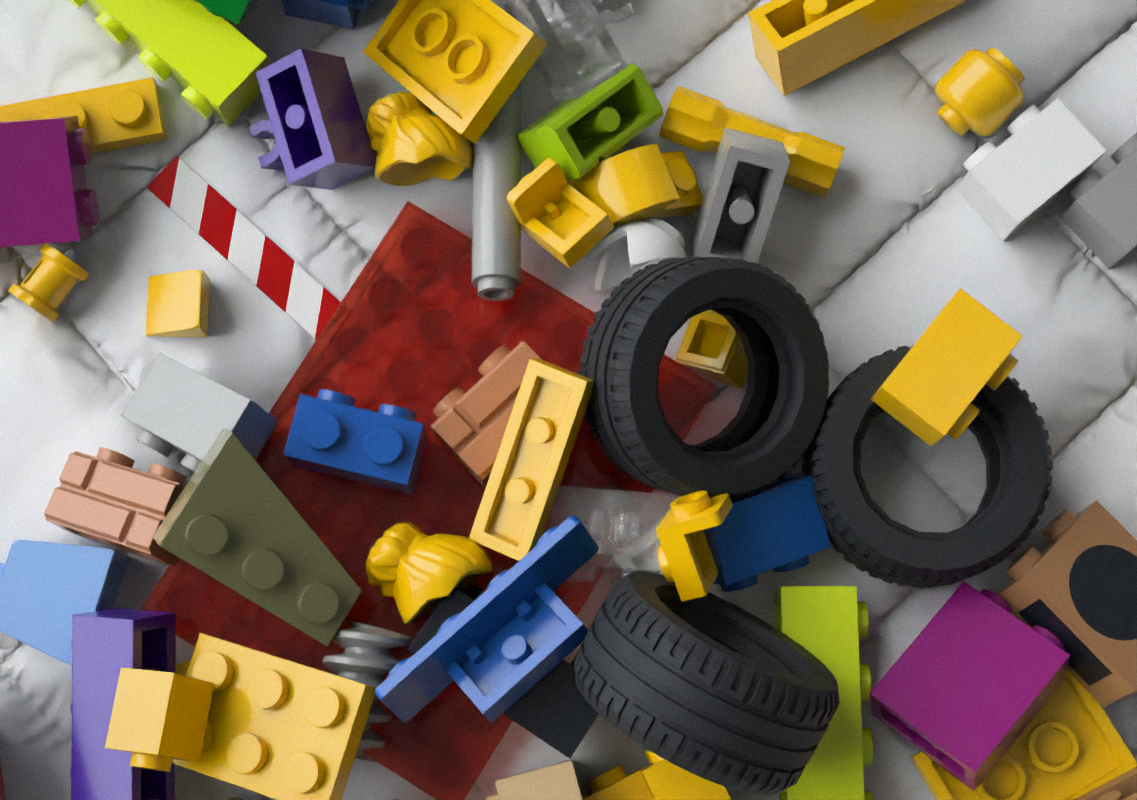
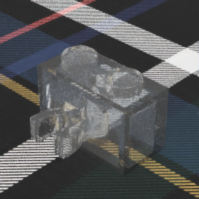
M499 0L508 14L548 43L536 59L535 64L556 100L580 98L628 67L604 24L622 22L634 15L636 12L631 3L623 4L613 12L607 9L597 13L595 6L603 2V0Z
M559 486L550 512L549 529L559 526L569 516L575 515L584 524L589 535L592 536L599 547L598 552L567 580L595 582L596 572L621 573V578L633 571H649L663 575L658 559V548L661 544L655 529L671 508L670 503L679 498V496Z

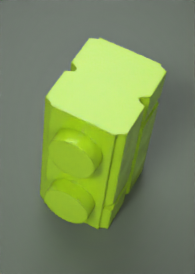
M635 63L619 67L617 70L613 69L599 74L517 134L518 141L535 169L547 158H551L560 165L567 181L580 179L595 168L599 161L608 158L664 115L663 107L640 67L638 68Z

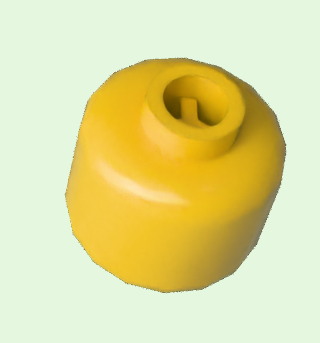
M990 47L986 52L978 49L968 50L937 81L935 93L943 106L936 114L951 130L961 137L968 130L980 136H990L1024 101V94L1020 84L1025 80V77L1006 56L993 47Z

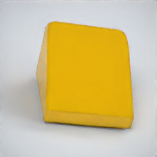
M187 270L149 276L146 321L147 337H208L210 278L204 270Z
M707 310L693 316L674 362L677 365L727 385L742 388L748 376V360L739 334L724 316L716 312Z

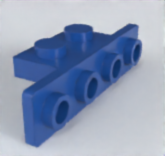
M571 515L559 526L546 531L538 540L536 547L511 569L499 573L490 582L487 590L465 610L448 618L441 625L437 634L412 657L400 661L392 668L387 679L375 689V694L382 703L402 722H407L449 684L455 681L491 723L499 718L584 641L588 632L585 625L554 593L561 584L599 550L598 545L584 524L575 515Z

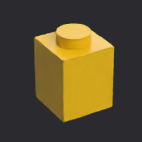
M121 667L105 748L132 753L130 766L170 772L173 759L200 763L214 683L177 673Z

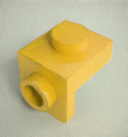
M547 158L535 170L524 176L518 185L507 195V201L523 232L569 269L614 229L609 215L569 185L560 165L551 158Z
M697 491L670 503L671 508L655 529L661 544L658 548L661 571L669 583L675 582L681 602L706 596L719 572L704 529L722 524L733 507L728 493L709 498L707 491Z

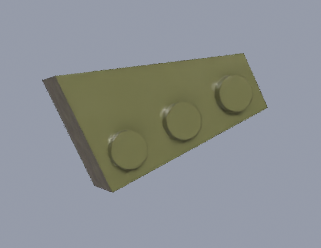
M226 429L221 430L152 537L162 548L325 646L329 645L362 592L360 587L233 432Z

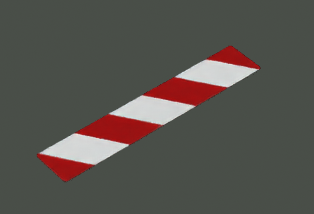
M175 157L147 186L157 198L315 340H319L347 311L345 305L179 157Z

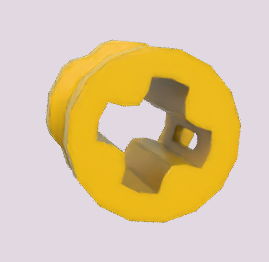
M43 244L39 249L42 254L40 260L21 285L13 284L8 291L54 323L59 317L56 309L77 281L85 282L90 274L49 244Z

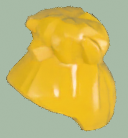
M397 92L396 94H388L378 99L369 108L366 128L368 137L371 139V147L378 153L375 164L376 179L398 186L414 185L432 177L453 181L464 170L471 168L473 149L469 140L460 135L438 115L431 114L430 108L412 93Z
M411 522L396 523L386 530L383 537L379 538L370 549L369 556L365 562L369 585L372 587L379 586L383 596L395 599L404 624H410L431 613L442 598L449 597L454 588H467L470 583L474 585L480 574L492 571L491 559L486 550L478 543L464 536L439 533L428 536Z

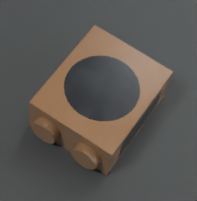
M1096 500L1076 515L1070 508H1067L1055 517L1041 532L1048 541L1039 551L1034 545L1030 546L1007 567L1005 571L1012 579L997 595L1010 606L1012 614L1031 628L1035 625L1044 627L1060 639L1065 647V652L1070 655L1068 671L1105 707L1137 691V540Z

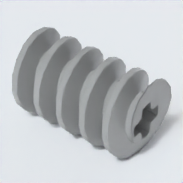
M345 620L351 624V627L349 629L337 630L331 640L343 648L344 653L324 656L322 664L338 676L377 688L386 680L383 678L384 673H389L401 661L390 653L391 648L410 646L412 638L386 629ZM376 694L355 756L357 759L370 762L375 761L366 756L364 750L383 748L386 741L385 738L373 731L370 726L371 724L390 722L393 715L377 703L378 696Z

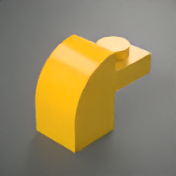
M658 144L638 147L600 162L580 179H575L568 183L609 215L614 228L631 221L643 222L646 218L650 217L659 219L692 214L701 207L703 201L694 171L690 167L684 151L661 153Z

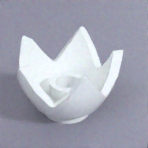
M651 217L646 218L643 222L631 221L614 228L584 255L592 259L597 253L604 250L594 289L596 292L620 286L623 280L628 277L632 278L633 273L639 269H644L645 266L650 264H658L659 261L665 259L687 257L683 250L685 241L681 234L668 223Z

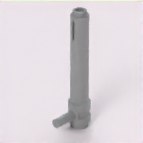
M491 0L527 27V10L521 4V0ZM527 27L548 43L542 51L543 53L584 56L586 49L585 33ZM521 82L477 143H473L471 283L474 287L478 288V296L489 301H503L512 298L515 288L519 287L521 283V226L507 201L508 193L521 180V144L518 141L517 135L521 132Z

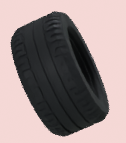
M719 257L665 259L659 261L658 264L645 266L644 269H639L633 273L632 278L628 277L623 280L620 287H615L610 293V298H606L601 304V310L597 311L593 318L594 325L590 324L587 330L588 337L584 339L582 347L585 349L584 355L581 354L579 361L581 363V370H578L579 375L594 381L584 417L586 424L590 425L589 431L592 437L597 439L599 449L604 451L605 457L610 462H614L621 472L626 473V476L638 480L639 483L678 496H684L697 491H707L709 498L728 493L731 501H736L739 498L745 499L750 497L753 493L762 492L766 487L774 485L779 478L787 475L790 468H794L799 462L800 457H803L807 452L823 418L829 393L828 352L824 345L823 332L820 331V324L816 317L813 316L810 305L806 304L805 298L800 293H797L796 288L790 282H786L784 277L774 274L771 269L762 267L761 264L742 259ZM710 309L724 316L741 338L748 360L747 390L737 415L718 435L699 444L689 445L667 423L658 396L659 365L670 338L689 318Z
M901 346L895 351L890 349L883 352L882 355H876L870 358L867 363L863 362L856 370L847 375L831 393L826 401L824 415L815 433L813 442L803 455L802 472L805 475H812L815 500L826 525L829 541L837 553L841 552L844 555V560L856 565V568L861 572H869V576L883 579L884 582L889 584L895 582L898 586H912L916 588L949 585L978 575L996 566L1009 557L1012 552L1016 551L1021 546V542L1027 540L1031 530L1040 521L1038 516L1043 514L1045 509L1044 503L1048 500L1050 494L1048 487L1052 485V476L1050 475V471L1053 470V461L1050 460L1052 449L1051 445L1047 443L1049 435L1048 430H1044L1043 427L1045 422L1042 416H1038L1036 413L1038 408L1035 402L1031 403L1028 398L1030 395L1025 389L1021 390L1018 387L1020 383L1015 378L1011 379L1007 376L995 391L985 384L971 402L980 411L967 427L976 436L986 460V490L976 514L962 527L947 533L918 532L892 520L872 500L861 474V443L871 421L879 413L885 412L871 398L912 348V346Z
M633 571L613 583L574 658L576 685L582 696L603 718L619 731L649 751L690 773L724 787L749 794L772 795L795 785L806 764L814 754L840 703L838 683L834 675L819 659L786 634L744 609L710 592L706 596L681 602L675 582L669 583L664 575L649 571Z

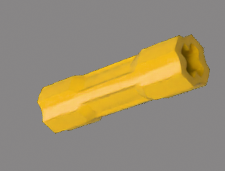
M678 86L674 91L660 129L659 137L699 152L709 151L717 154L725 127L783 142L790 160L783 183L826 198L845 147L805 132H792L725 107L716 99Z

